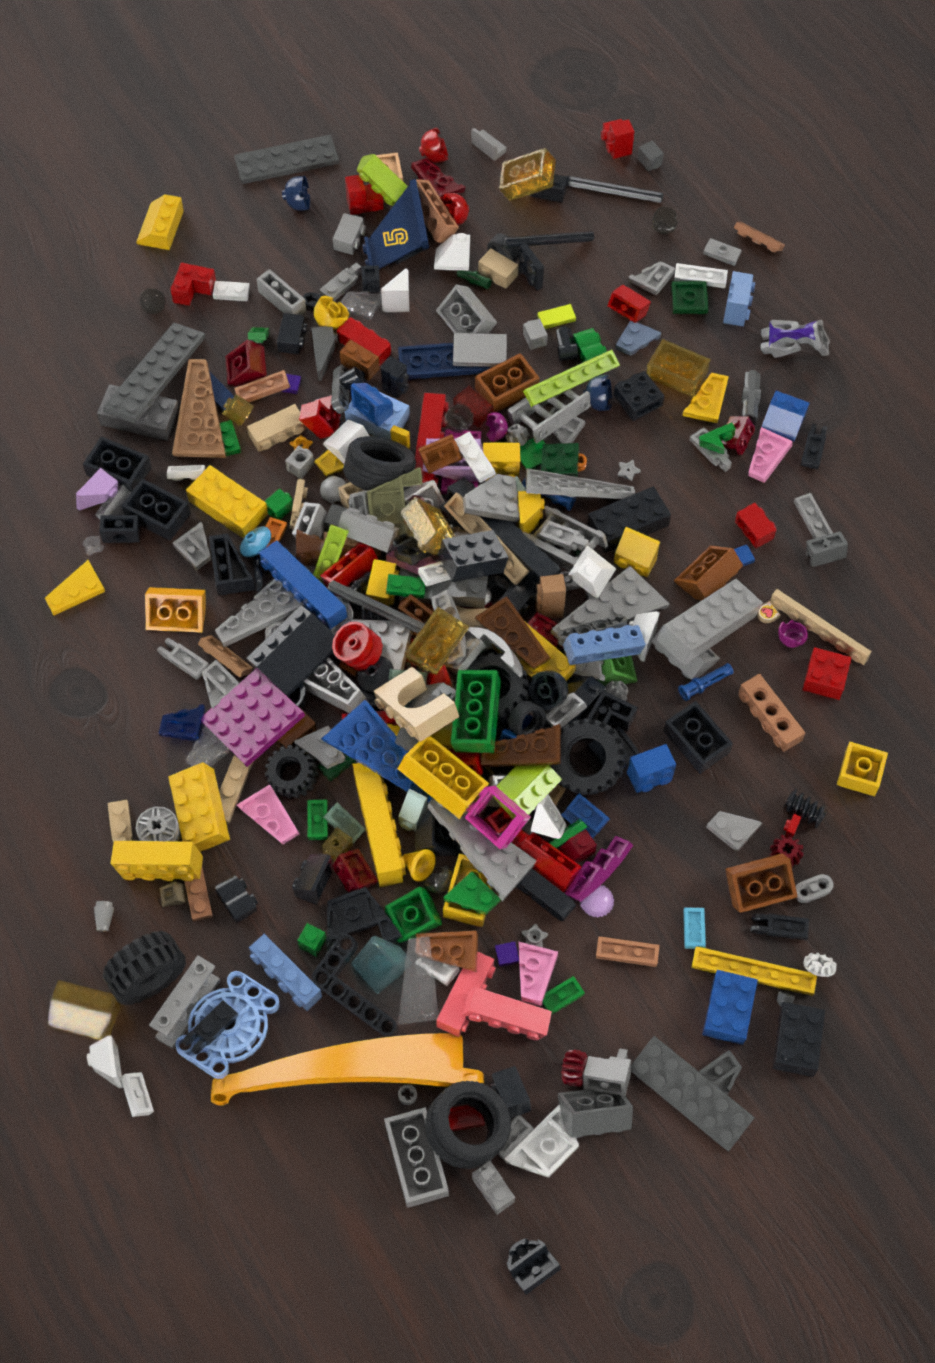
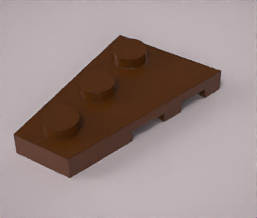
M297 529L296 559L303 566H316L325 540L320 539L316 535L305 534ZM343 545L339 559L353 547Z

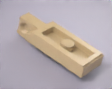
M303 479L297 481L290 529H294L304 505L302 500L307 497L308 487H305V480Z
M128 800L108 803L113 843L114 841H132L133 834Z

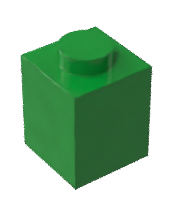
M280 488L264 501L267 504L268 514L278 520L285 517L293 508V498L289 493H284Z
M307 923L297 940L298 947L317 957L326 942L325 932Z

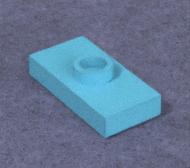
M684 908L685 949H695L696 946L706 948L704 908Z

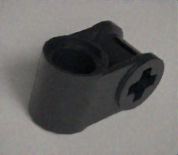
M353 367L339 376L342 385L351 390L353 383H367L365 372L357 367Z

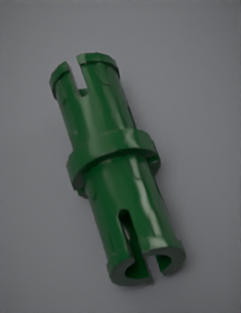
M457 271L458 277L469 281L472 285L477 284L485 289H489L492 279L480 275L477 271ZM469 275H471V276H473V277H476V278H478V279H480V280L478 281V280H476V279H474V278H472V277H469Z

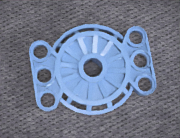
M234 971L228 975L227 984L229 988L218 989L205 995L196 1003L191 1011L188 1021V1032L193 1031L223 1000L238 1013V1017L234 1020L235 1026L232 1029L224 1030L209 1046L207 1045L199 1052L207 1053L208 1058L205 1061H198L196 1059L197 1054L195 1055L192 1052L194 1045L201 1039L199 1037L191 1043V1047L188 1050H182L179 1047L187 1035L177 1038L175 1044L179 1055L216 1079H222L228 1074V1063L245 1060L261 1047L268 1030L267 1014L275 1013L279 1008V998L275 993L240 971ZM235 977L242 979V983L238 986L231 984V980ZM256 988L259 990L257 996L251 997L247 994L248 990ZM267 999H273L276 1004L268 1008L264 1005V1002ZM195 1017V1026L192 1028L193 1018ZM264 1022L263 1033L260 1032V1023ZM257 1038H259V1042L253 1048H251V1046L255 1043ZM247 1051V1053H245V1054H243V1055H241V1056L235 1057V1055H238V1054H241V1053ZM218 1063L225 1066V1069L220 1073L213 1070V1067Z

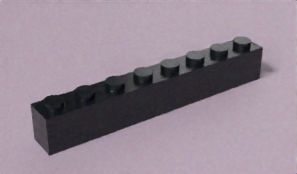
M464 477L447 487L446 499H451L455 493H459L464 498L465 494L475 489V486ZM480 516L530 571L526 577L536 587L537 584H540V577L560 574L561 569L559 566L551 561L546 553L541 551L511 521Z

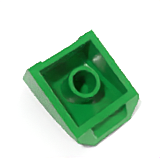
M422 887L416 888L385 906L386 915L402 934L403 938L396 940L400 943L415 938L416 934L426 933L442 925V919L431 895Z

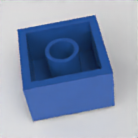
M667 744L630 757L627 774L636 793L641 791L648 792L654 786L659 784L663 786L671 782L676 763Z

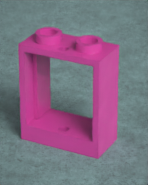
M485 787L479 793L480 798L476 803L473 802L468 807V814L464 818L499 849H504L509 846L531 817L498 787ZM493 796L516 815L501 836L478 816Z

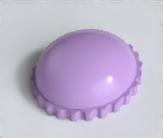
M600 885L593 893L580 902V906L589 916L603 917V915L610 913L612 906H614L613 895L608 888Z

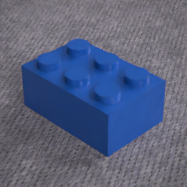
M721 970L716 971L702 1033L703 1036L740 1045L744 1044L747 1038L758 979Z

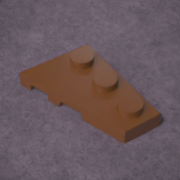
M477 931L416 934L415 953L417 956L477 972Z

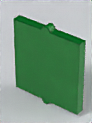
M534 438L520 446V462L525 470L541 466L543 444H545L543 440L535 443Z

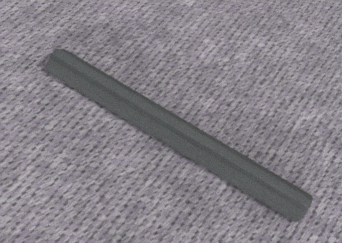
M336 581L329 583V591L420 635L426 634L428 629L426 624Z

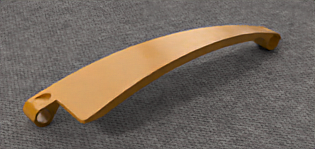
M450 1033L393 1036L312 1050L268 1062L242 1072L229 1074L222 1079L214 1078L212 1080L211 1102L216 1105L228 1104L231 1096L239 1092H253L319 1083L391 1082L448 1087L456 1082L466 1080L484 1083V1074L479 1070L463 1068L462 1035L457 1037Z

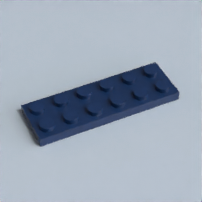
M454 343L398 347L399 362L407 365L408 379L480 374L492 368L484 366H453Z

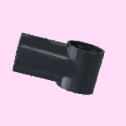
M567 326L560 327L556 330L559 360L578 359V349L573 341L571 328Z

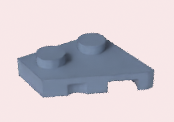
M630 320L616 343L615 349L631 356L638 352L639 349L648 346L652 340H658L661 337V332Z

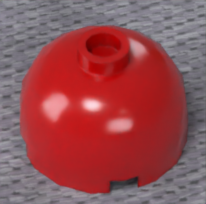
M437 127L424 133L421 138V146L419 147L422 157L425 156L430 162L434 163L448 160L447 148L444 139L438 136L441 133Z
M456 193L443 194L444 196L440 197L456 224L458 226L462 225L469 213V206L466 200Z

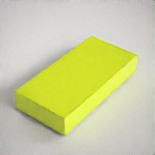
M571 304L538 312L537 314L545 329L576 321Z

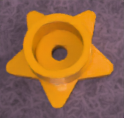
M300 435L289 444L294 450L300 445H303V449L309 450L313 441L307 440Z

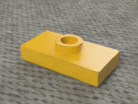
M393 425L390 430L391 440L410 449V432Z

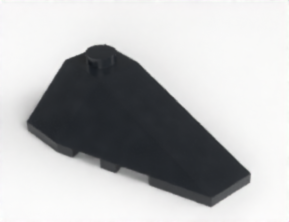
M572 676L567 681L568 694L575 693L587 705V708L567 724L585 717L593 709L602 691H606V687L593 676ZM546 722L543 729L545 730L548 728H552V726Z

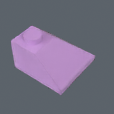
M100 468L76 493L77 509L82 510L113 498L118 492V481Z

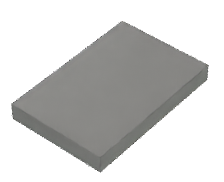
M454 333L453 366L494 367L506 361L507 334Z

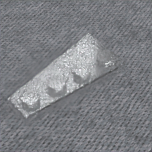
M430 936L409 938L398 1025L437 1020L439 1016Z

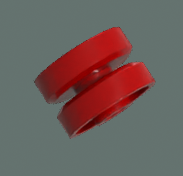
M357 621L348 622L336 632L332 644L334 655L349 667L358 671L367 670L370 665H374L379 660L383 647L381 638L366 625Z

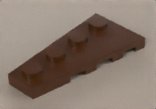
M507 596L475 616L476 621L487 630L501 637L510 649L533 670L550 660L547 652Z
M557 724L552 728L540 729L534 733L522 734L513 739L495 742L494 753H481V766L503 767L561 764V725Z

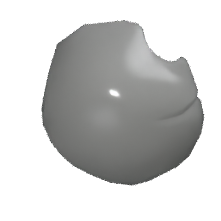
M337 476L328 477L321 483L320 494L322 498L331 504L336 501L340 502L338 487L345 485L346 482Z

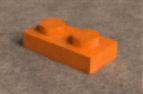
M272 517L269 518L265 526L271 531V539L267 547L276 540L280 543L288 527L287 522Z

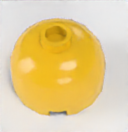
M321 296L314 307V318L319 327L327 326L333 327V331L337 330L348 320L349 312L341 302L335 303L333 301L334 298Z

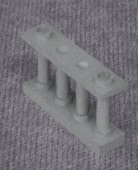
M572 390L563 392L573 400L568 405H564L556 399L559 395L533 407L530 406L527 398H524L507 410L509 421L512 425L518 424L521 421L532 429L534 442L538 443L591 407L590 393L587 391L578 396ZM550 402L559 411L551 415L542 407ZM537 412L546 420L537 424L528 416Z
M548 506L544 507L547 519L538 530L531 535L523 532L541 551L546 553L551 561L569 572L576 564L582 552L578 557H573L569 555L570 549L563 548L559 550L554 547V543L541 541L539 534L548 521L579 531L584 538L590 540L589 545L592 550L597 544L604 548L608 546L606 536L602 531H596L562 514L558 509H552Z
M197 955L149 1024L150 1027L158 1031L155 1038L171 1049L175 1048L177 1038L184 1035L188 1029L189 1017L196 1003L205 995L214 991L219 984L220 978L212 974L215 965Z

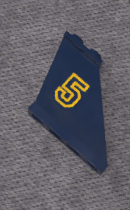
M416 179L409 180V186L369 239L364 237L365 244H362L364 255L367 254L368 259L365 260L366 266L379 265V269L420 247L422 249L429 248Z

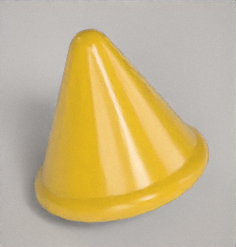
M424 849L403 855L405 865L414 881H424L433 872L436 859L431 850Z

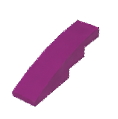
M615 836L606 850L602 848L599 850L592 863L586 860L565 894L580 902L583 901L620 865L633 847L631 842Z

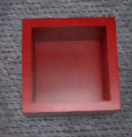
M814 647L802 690L840 700L844 691L851 657Z

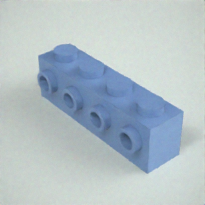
M625 625L616 629L611 627L603 631L591 630L583 634H570L566 638L563 647L569 665L638 655L646 644L639 625Z
M265 934L249 947L250 958L257 965L260 964L264 968L266 975L271 979L274 978L278 982L280 989L284 993L288 992L293 997L292 1000L298 1007L302 1006L308 1011L322 998L321 990Z

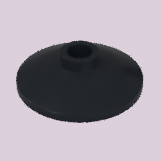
M380 656L379 660L374 665H370L367 670L358 671L359 685L365 691L374 693V690L388 682L390 669H394L393 664L386 657Z

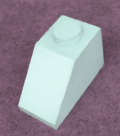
M411 789L408 790L399 814V824L402 828L416 832L428 811L427 797Z

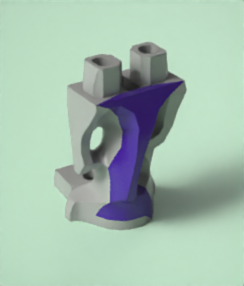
M771 320L769 327L761 329L763 340H769L768 342L761 343L763 354L772 353L774 358L800 351L801 346L799 344L808 343L815 350H818L822 356L829 355L828 345L830 340L823 328L822 320L804 325H799L795 321Z

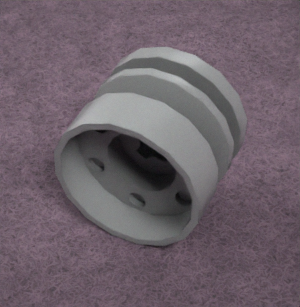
M155 806L145 810L139 816L136 822V832L140 841L182 842L177 818L171 810Z

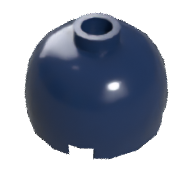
M306 176L292 177L286 183L285 190H282L283 200H286L288 206L294 210L304 211L310 208V194L307 191L309 184Z
M608 375L593 377L587 383L586 389L583 390V394L587 391L590 393L592 409L606 411L612 408V404H608L609 399L612 398V386L610 379H607Z

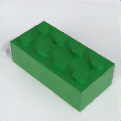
M458 670L455 705L459 717L453 721L451 745L455 752L494 753L501 682L497 670Z

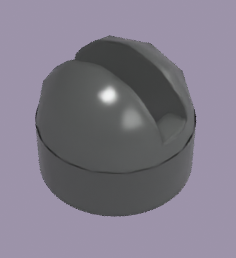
M779 991L777 1003L780 1007L783 1002L793 1003L795 996Z

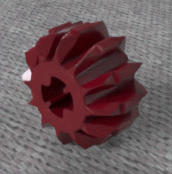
M781 835L780 840L775 838L773 845L770 846V857L784 854L790 859L791 867L793 868L794 864L799 865L800 859L804 856L803 852H801L803 845H798L799 839L793 841L792 835H789L788 839Z
M574 1049L568 1050L565 1053L561 1071V1078L564 1084H569V1086H581L583 1084V1074L588 1060L586 1052Z

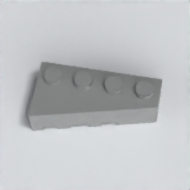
M329 657L303 682L307 692L348 713L364 700L369 703L361 690Z

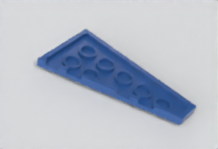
M366 700L362 701L321 738V740L406 792L411 789L427 797V803L433 799V797L398 770L401 761L409 751L395 743L397 736Z

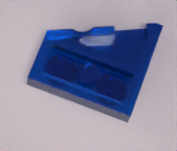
M201 704L198 705V708L191 710L183 709L177 713L163 715L159 736L198 741L205 705Z

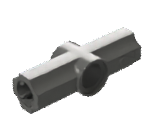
M755 370L745 372L744 388L741 396V404H743L742 416L749 417L752 423L757 421L758 405L761 399L760 373Z

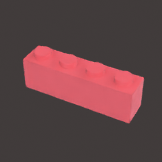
M477 952V972L462 968L437 1018V1028L457 1037L460 1036L462 1031L466 1032L470 1021L468 1016L463 1015L468 991L474 987L487 989L485 983L488 978L491 979L496 970L493 958Z
M474 987L468 991L463 1015L468 1016L471 1021H484L490 1027H503L508 1029L509 1033H522L527 1035L528 1039L539 1040L547 1035L552 1011Z

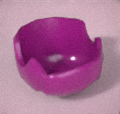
M490 413L485 425L490 427V431L486 435L490 441L495 442L507 435L508 424L502 414Z
M791 620L787 624L782 622L779 626L778 635L783 645L795 648L806 642L808 637L807 629L801 623Z

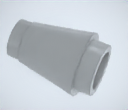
M96 902V906H94L96 931H109L114 911L112 902Z

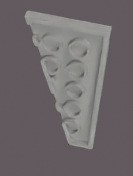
M526 469V493L565 495L568 497L615 498L621 500L635 494L634 487Z
M274 579L253 597V601L248 605H243L239 613L229 617L215 629V632L222 645L226 647L289 617L298 607L302 605L305 608V605L302 602H297L291 591L287 592L282 583Z
M629 566L605 586L597 599L592 596L552 628L551 633L558 639V632L563 629L614 615H623L627 618V622H630V620L635 619L636 614L654 612L661 608L663 610L668 608L670 604Z
M345 619L330 630L335 635L348 622L357 621L363 623L381 638L383 644L381 656L389 659L394 669L404 670L413 633L412 630L388 620Z
M434 798L428 803L427 808L441 825L448 829L450 837L453 840L456 839L461 846L462 852L478 872L484 874L488 879L487 883L491 888L494 887L499 893L498 897L503 902L535 865L536 860L513 843H510L507 848L499 849L464 818L468 812L458 819Z

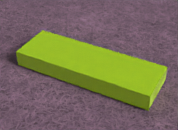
M330 525L313 573L318 580L322 581L320 575L338 561L348 530Z

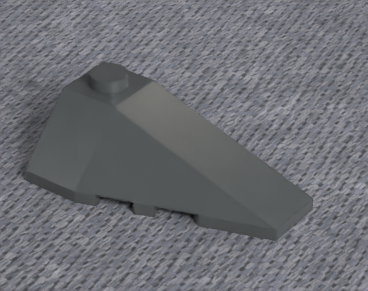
M488 576L452 582L450 579L426 586L424 599H416L421 603L432 604L431 597L448 590L456 606L485 608Z
M443 682L426 685L427 690L412 699L409 708L424 706L443 693L455 702L456 690ZM404 727L400 728L395 740L397 745L407 751H410L419 742L415 737H411Z

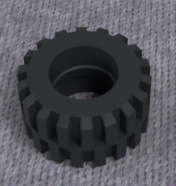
M288 745L287 749L283 746L280 747L279 752L275 750L273 752L274 756H269L267 759L270 763L265 765L267 769L265 776L268 778V783L279 795L286 796L289 799H292V796L295 799L300 798V794L303 796L307 795L306 791L313 789L312 784L317 783L315 777L318 776L317 765L312 757L298 746L294 748L292 745ZM294 763L301 764L300 774L291 781L283 780V771L287 766Z

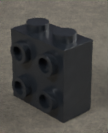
M645 370L635 373L625 381L618 382L614 388V397L632 421L663 406L664 395Z

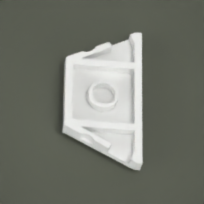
M560 1105L504 1159L506 1163L549 1178L579 1148L577 1138L571 1137L564 1127Z

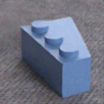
M733 271L723 323L744 327L745 320H749L750 310L748 306H751L753 296H750V292L754 293L755 282H752L753 274Z

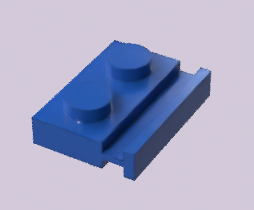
M580 793L570 803L564 813L561 814L571 824L578 819H582L587 826L585 829L592 839L610 820L608 816Z

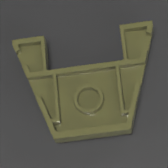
M421 467L367 491L369 515L377 517L378 521L393 523L394 527L399 528L398 535L407 533L408 536H415L416 532H424L426 540H429L427 523L408 525L404 487L423 485Z

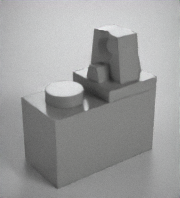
M619 1049L617 1057L610 1056L609 1059L588 1056L583 1074L584 1089L625 1096L631 1076V1060L628 1059V1050Z
M491 1161L472 1173V1180L496 1215L515 1202V1196Z

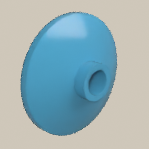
M265 526L251 530L240 544V553L244 557L258 555L269 544L271 531Z

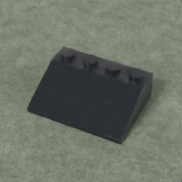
M301 605L247 657V660L288 697L333 653L332 644L335 635Z

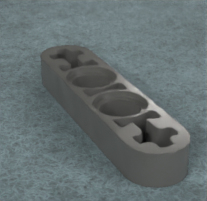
M340 365L333 370L331 404L338 414L348 410L349 389L342 385L339 378L341 374L348 371L344 365Z
M614 615L563 629L558 632V644L563 646L566 638L573 633L583 634L591 630L603 631L611 627L614 629L621 628L627 625V618L623 615Z

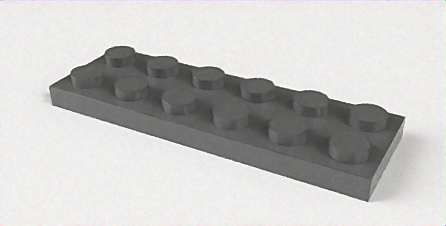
M331 134L234 155L242 184L339 164V158Z
M653 1036L631 1065L632 1073L728 1152L755 1119L752 1114L656 1036Z

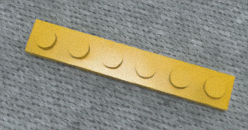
M697 946L695 947L691 967L711 973H716L717 970L758 979L757 983L811 996L814 995L817 976L810 972Z

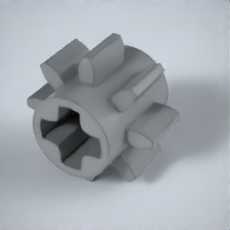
M515 424L508 428V435L505 437L508 443H520V446L527 442L526 437L529 436V433L523 426Z
M612 680L606 685V692L624 701L628 699L626 696L628 688L622 681L614 682Z

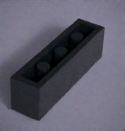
M525 576L517 585L512 584L499 601L507 596L520 616H522V614H527L533 602H537V587Z

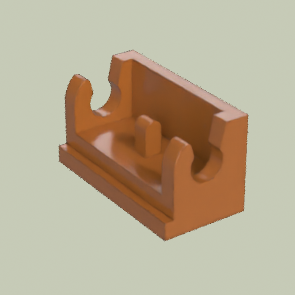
M452 434L419 448L421 460L429 474L462 460L459 447Z

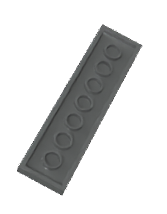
M173 323L103 406V412L136 424L204 341L205 333Z

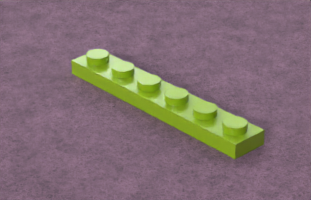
M610 350L531 386L523 392L530 406L533 407L581 385L595 376L609 372L619 367L620 364L613 350Z

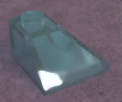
M373 936L351 964L378 994L400 977L412 963V960L400 946Z

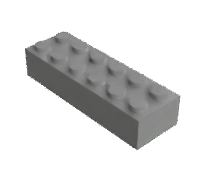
M734 579L665 624L657 641L685 665L754 619L763 602L740 581Z

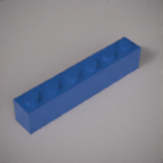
M277 540L259 552L261 566L265 570H269L276 581H280L287 592L291 591L297 602H302L305 608L330 630L348 617L345 605Z

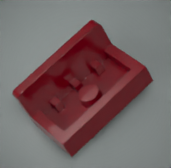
M730 416L727 424L733 423L735 436L728 441L721 442L724 448L736 449L738 455H743L751 436L754 434L755 427L749 417Z

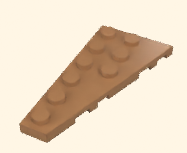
M189 359L172 451L174 457L226 458L206 359Z

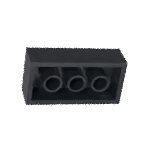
M653 486L589 513L587 525L605 534L608 546L606 548L600 547L606 553L618 547L626 527L641 534L649 535L668 527L671 513Z

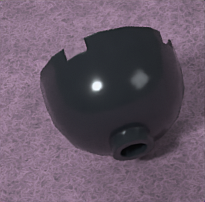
M547 670L533 675L532 682L528 687L529 696L533 703L539 705L544 710L554 709L564 703L568 695V683L560 673Z

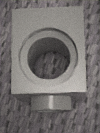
M540 319L531 320L523 324V335L530 350L547 345L548 335Z
M298 446L285 460L286 469L302 479L314 465L312 452Z

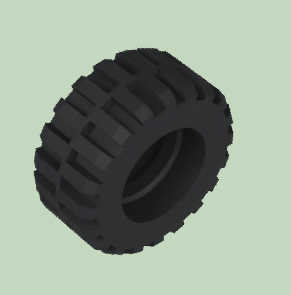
M493 652L488 653L487 656L479 655L478 659L474 660L466 670H497L500 680L511 686L509 692L499 700L496 727L497 729H502L503 725L508 724L512 710L519 703L531 701L528 691L529 680L522 665L523 675L519 677L501 659L504 655L503 653L495 655Z
M592 719L575 720L573 723L563 726L561 730V764L550 765V767L562 779L560 781L561 785L572 792L580 794L604 792L617 783L616 781L623 774V768L626 767L625 756L627 754L623 746L624 742L616 730L606 723ZM592 738L600 742L604 747L606 761L599 772L586 776L574 770L570 762V752L574 744L579 740Z
M155 931L133 940L130 944L122 947L123 949L117 951L114 957L109 959L107 965L104 966L103 979L117 1002L123 1005L138 1004L145 999H150L155 994L157 995L175 981L186 966V957L171 934L164 931Z

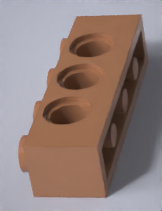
M416 179L424 223L434 240L443 243L455 234L459 227L430 181Z
M761 674L741 684L739 689L740 699L742 702L747 703L752 715L760 720L762 728L765 732H769L773 737L774 744L778 748L780 747L785 752L803 741L805 731ZM755 697L762 698V701L755 699ZM766 712H772L774 715H768ZM779 726L784 727L785 730L782 731V730L778 729V727H779Z

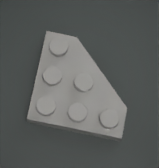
M497 474L465 494L463 498L464 513L518 522L520 517L515 477Z

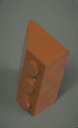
M709 546L674 582L694 599L704 600L724 587L726 582L743 567V564L734 548Z

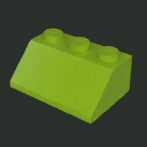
M375 154L366 155L361 158L356 170L360 174L359 177L365 182L368 181L372 185L373 191L377 194L380 193L388 205L394 206L408 186Z
M550 765L515 766L496 787L529 815L562 779ZM493 796V798L501 805V807L508 813V815L512 819H514L516 815L509 808H507L500 800Z

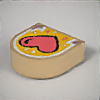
M768 601L761 606L757 616L761 622L768 624L779 619L781 614Z

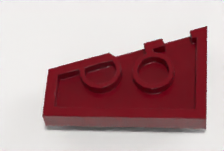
M425 158L411 163V169L420 180H429L439 197L444 196L443 194L445 193L460 194L465 192L466 187L464 185H458L454 182L453 177L450 175L447 177L441 172L439 167Z

